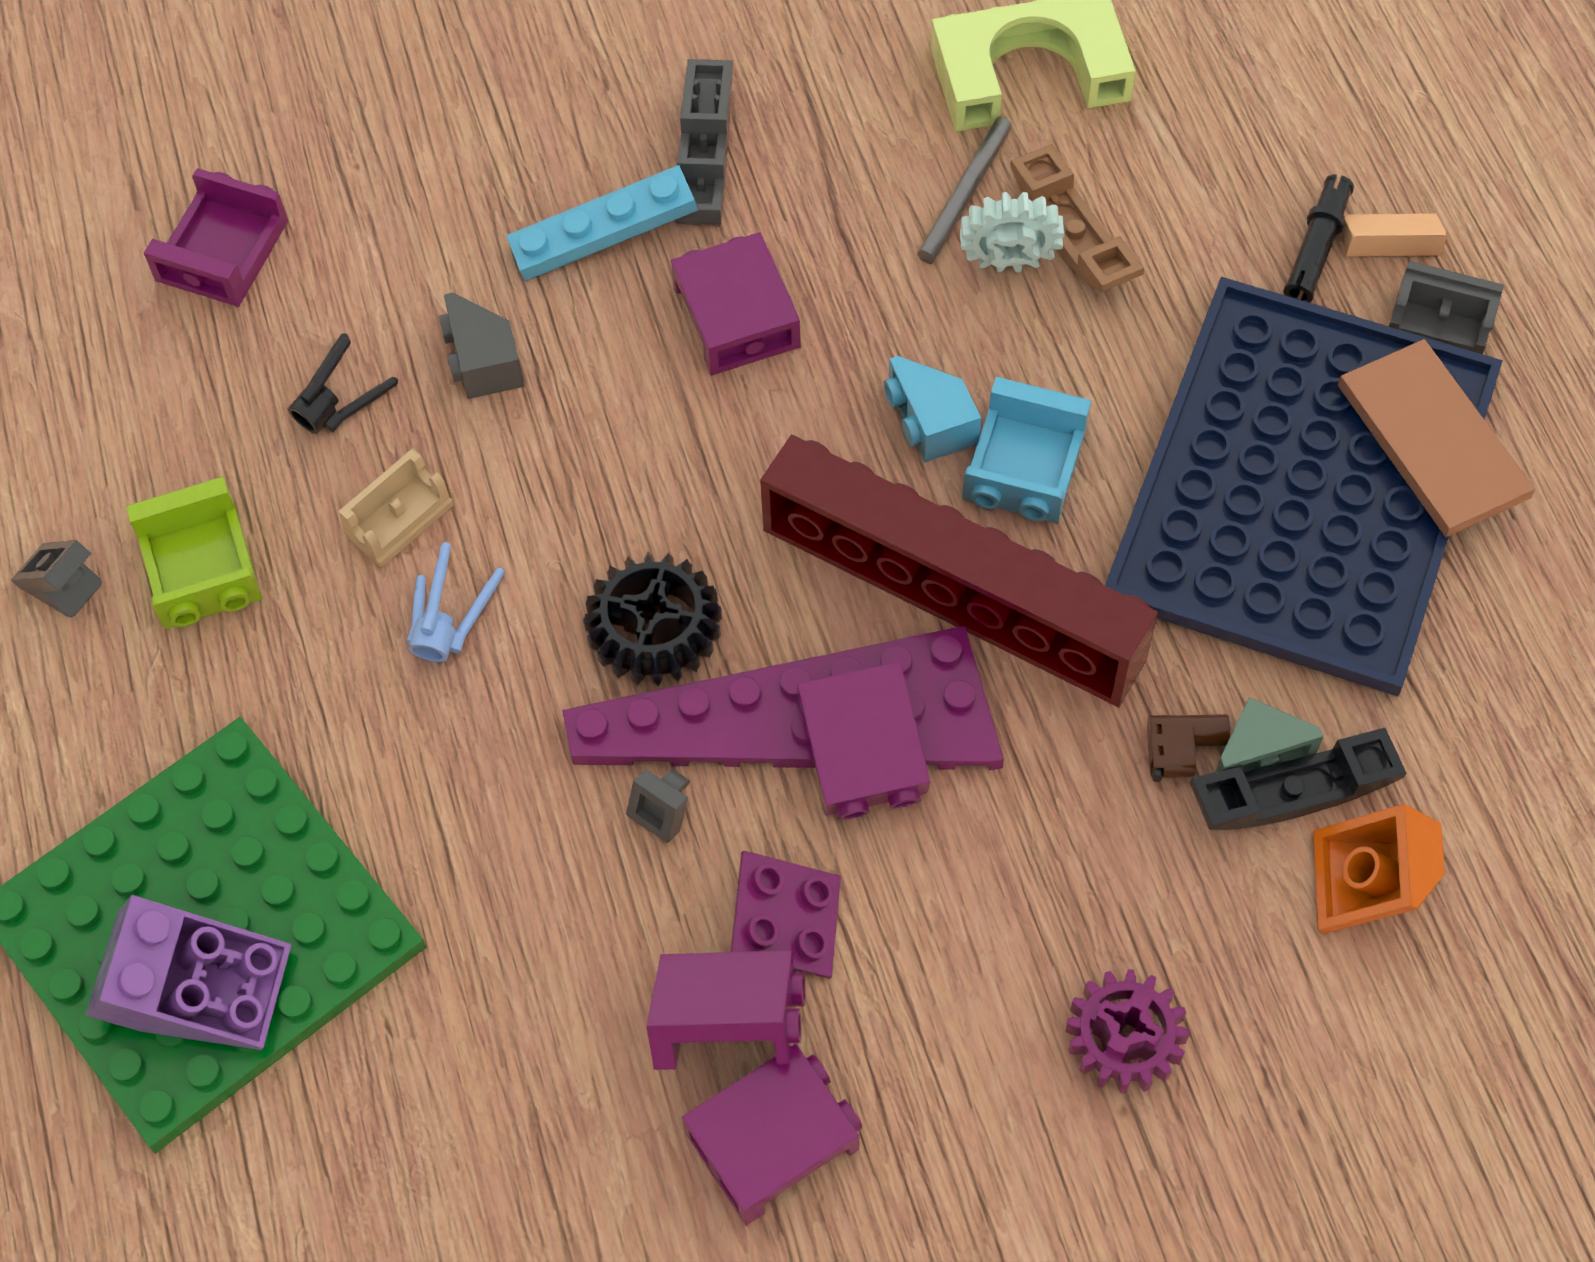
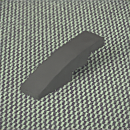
M688 59L680 116L681 137L677 165H680L698 211L676 219L675 223L721 224L731 112L733 60Z

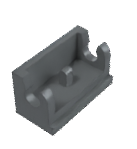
M1408 261L1389 327L1483 354L1489 332L1494 325L1504 285Z

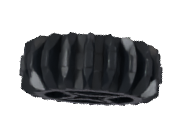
M649 552L646 553L644 562L636 564L633 559L627 556L624 562L625 569L622 571L610 565L607 571L608 581L596 579L593 586L595 595L587 596L585 603L587 614L583 618L585 631L589 633L587 636L588 645L593 651H598V661L602 666L605 667L612 664L613 673L618 679L631 671L632 681L637 686L645 675H652L653 683L659 687L663 674L670 673L679 682L682 677V667L685 666L697 672V669L700 667L698 656L711 657L713 652L712 642L718 641L720 638L721 630L718 623L722 620V609L717 603L718 593L714 586H708L707 576L703 570L693 573L692 564L689 563L688 559L674 566V559L669 552L661 562H654V558ZM668 594L681 599L693 612L683 611L682 605L670 602ZM613 624L624 626L625 632L635 634L638 643L636 644L623 638L613 628Z

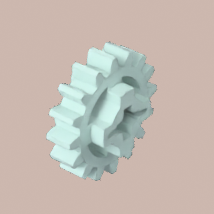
M1008 192L1002 193L1000 201L986 197L983 198V208L972 205L969 207V216L961 218V250H966L969 261L979 259V267L982 269L991 264L996 267L997 272H1002L1006 266H1013L1016 272H1021L1022 265L1025 264L1038 268L1040 267V258L1052 260L1055 258L1054 250L1062 249L1063 216L1058 214L1057 205L1046 207V198L1043 196L1034 201L1028 199L1027 192L1020 194L1018 199H1011Z

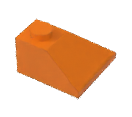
M1404 803L1313 830L1318 931L1325 934L1418 909L1445 874L1441 823Z

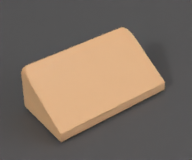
M1436 213L1343 214L1345 216L1343 236L1346 257L1441 256L1447 239L1446 230Z

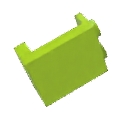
M224 476L126 506L129 521L138 537L153 593L151 598L153 609L164 629L175 626H190L200 618L223 611H238L245 608L249 603L263 599L236 505Z

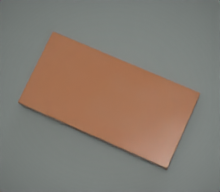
M1425 339L1341 375L1338 383L1339 388L1445 537L1532 498L1535 488Z

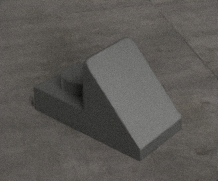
M77 540L43 543L11 579L17 587L68 617L75 616L102 584L101 579L84 564L85 560L92 553Z

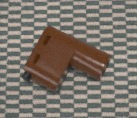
M1227 714L1149 715L1147 720L1150 774L1153 781L1160 782L1162 778L1195 777V746H1226L1230 739L1229 716Z

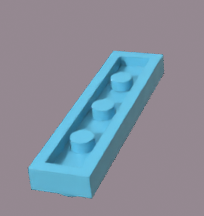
M677 165L506 236L523 279L527 281L696 212L698 208L680 165Z

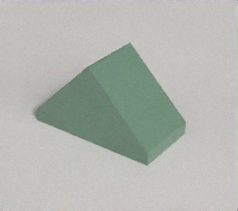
M1249 697L1221 755L1216 772L1240 765L1243 772H1248L1316 754L1323 739V734L1318 726Z

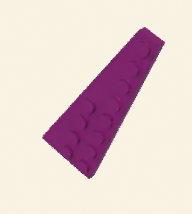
M965 626L562 710L573 765H634V761L671 762L672 766H689V762H723L724 767H740V763H773V767L816 768L804 716L800 712L797 699V683L901 661L926 765H939V770H955V765L989 766V770L1003 768L1004 758Z

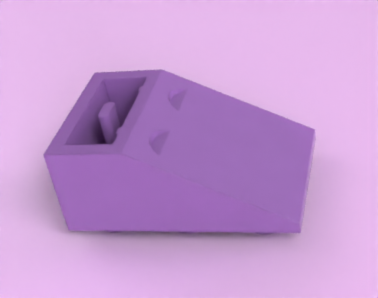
M131 895L117 912L85 1016L141 1032L262 1050L292 944Z

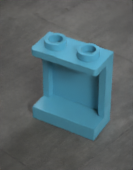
M995 377L990 394L987 417L971 466L966 468L964 475L962 499L972 501L975 505L985 509L999 508L1019 513L1032 521L1046 520L1058 523L1088 426L1091 400Z

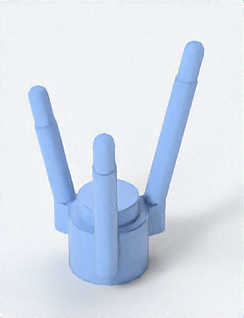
M448 542L442 543L426 611H424L426 578L423 575H419L416 578L412 623L407 638L410 653L432 662L447 661L450 651L457 654L461 653L466 635L505 574L503 568L495 570L461 624L455 630L452 626L453 618L446 613L438 611L451 545Z

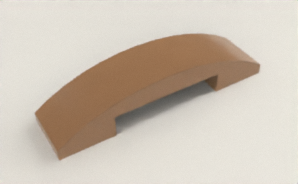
M1052 144L1011 160L1010 167L1022 193H1028L1029 200L1034 201L1043 196L1046 198V207L1050 205L1058 206V214L1063 216L1064 237L1062 238L1063 247L1062 249H1057V251L1086 283L1103 292L1144 275V267L1121 236L1112 239L1073 187L1074 173Z

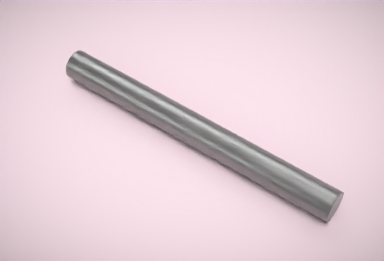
M997 117L917 253L923 262L931 264L937 258L1011 130L1012 123L1007 118Z

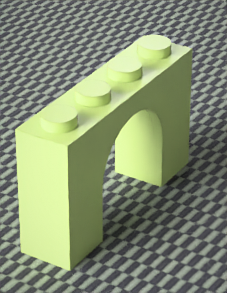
M1035 0L1033 2L993 7L963 14H951L932 19L931 53L955 132L992 126L995 119L1000 117L1002 93L993 64L1005 53L1023 47L1044 48L1064 57L1076 73L1087 109L1128 102L1132 99L1136 70L1111 0Z

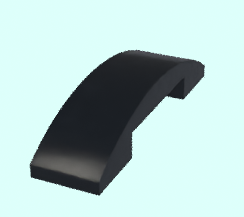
M1381 728L1339 739L1332 750L1248 772H1243L1240 765L1191 778L1189 783L1209 830H1232L1282 822L1335 807L1401 780L1407 772L1386 728Z

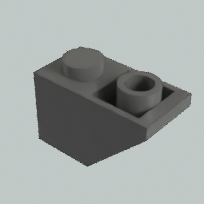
M455 293L444 294L448 313L438 316L445 344L455 343L456 352L447 354L453 381L464 382L467 398L470 399L524 387L509 320Z

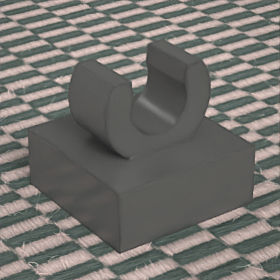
M646 769L633 781L626 815L668 843L681 830L688 797L681 792L689 785L690 780L673 769L662 779Z

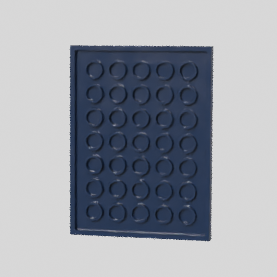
M1221 277L1105 586L1123 595H1134L1141 598L1150 608L1158 611V619L1398 697L1406 678L1449 536L1445 537L1343 394L1338 383L1341 375L1425 339L1485 420L1503 360Z

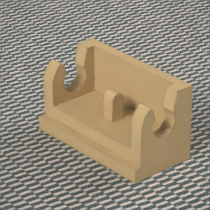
M413 448L338 511L348 540L380 568L384 567L454 506L442 476L438 472L431 476L425 468L426 465L422 456Z

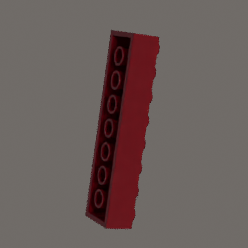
M791 434L760 479L763 531L955 627L965 626L967 633L1120 708L1147 661L1158 611L1150 608L1144 600L1134 595H1123L1104 586L1098 578L1089 573H1077L1057 563L1052 556L1044 551L1030 550L1017 544L996 528H984L964 518L958 510L951 506H939L920 497L908 485L902 483L894 484L875 475L869 467L862 463H850L830 453L819 442L813 440L805 441Z

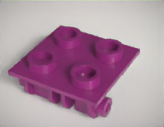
M743 850L741 852L730 952L792 950L794 970L830 979L833 969L841 876Z

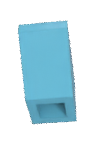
M900 356L889 359V379L883 382L887 400L892 408L899 407L904 417L902 419V429L910 447L917 445L924 462L978 444L981 416L963 379Z

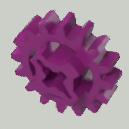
M1128 969L1124 981L1117 982L1113 973L1108 971L1104 974L1102 988L1089 980L1085 984L1083 992L1086 1000L1074 997L1070 1011L1077 1017L1067 1019L1065 1032L1077 1037L1069 1043V1054H1084L1079 1068L1080 1072L1084 1074L1095 1068L1100 1072L1097 1085L1102 1088L1109 1082L1110 1078L1118 1080L1120 1093L1126 1094L1130 1081L1136 1080L1144 1092L1149 1091L1152 1084V1074L1165 1082L1169 1079L1172 1072L1169 1063L1180 1065L1185 1051L1178 1045L1186 1044L1189 1037V1029L1177 1025L1183 1022L1186 1010L1184 1007L1170 1008L1169 1005L1175 992L1171 988L1164 990L1160 994L1154 990L1156 984L1155 976L1150 975L1144 984L1136 982L1134 970ZM1118 999H1128L1115 1004L1110 1002ZM1150 1009L1158 1017L1162 1027L1154 1024L1149 1012ZM1126 1024L1135 1028V1031L1128 1038L1119 1034V1031ZM1090 1028L1093 1029V1035L1101 1038L1105 1049L1104 1054L1096 1046ZM1138 1058L1145 1060L1133 1064L1124 1063Z

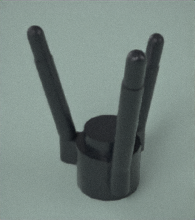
M342 333L307 387L287 408L292 418L313 434H318L324 426L331 432H334L345 419L398 384V379L391 377L344 408L336 411L335 406L339 400L324 384L351 344L346 333Z

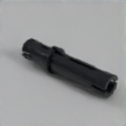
M1337 174L1326 177L1318 203L1308 213L1307 225L1309 227L1289 280L1285 284L1283 290L1285 296L1298 299L1302 290L1304 291L1301 298L1302 301L1310 303L1313 300L1314 291L1335 235L1342 232L1345 224V216L1343 214L1350 195L1354 190V184L1349 178L1341 175L1338 187L1335 189L1334 185L1337 180Z

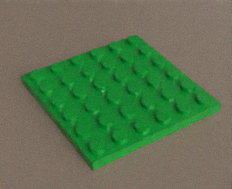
M241 717L224 727L0 886L1 946L155 1154L427 948L419 933ZM131 895L292 944L262 1050L141 1032L85 1016L117 912Z

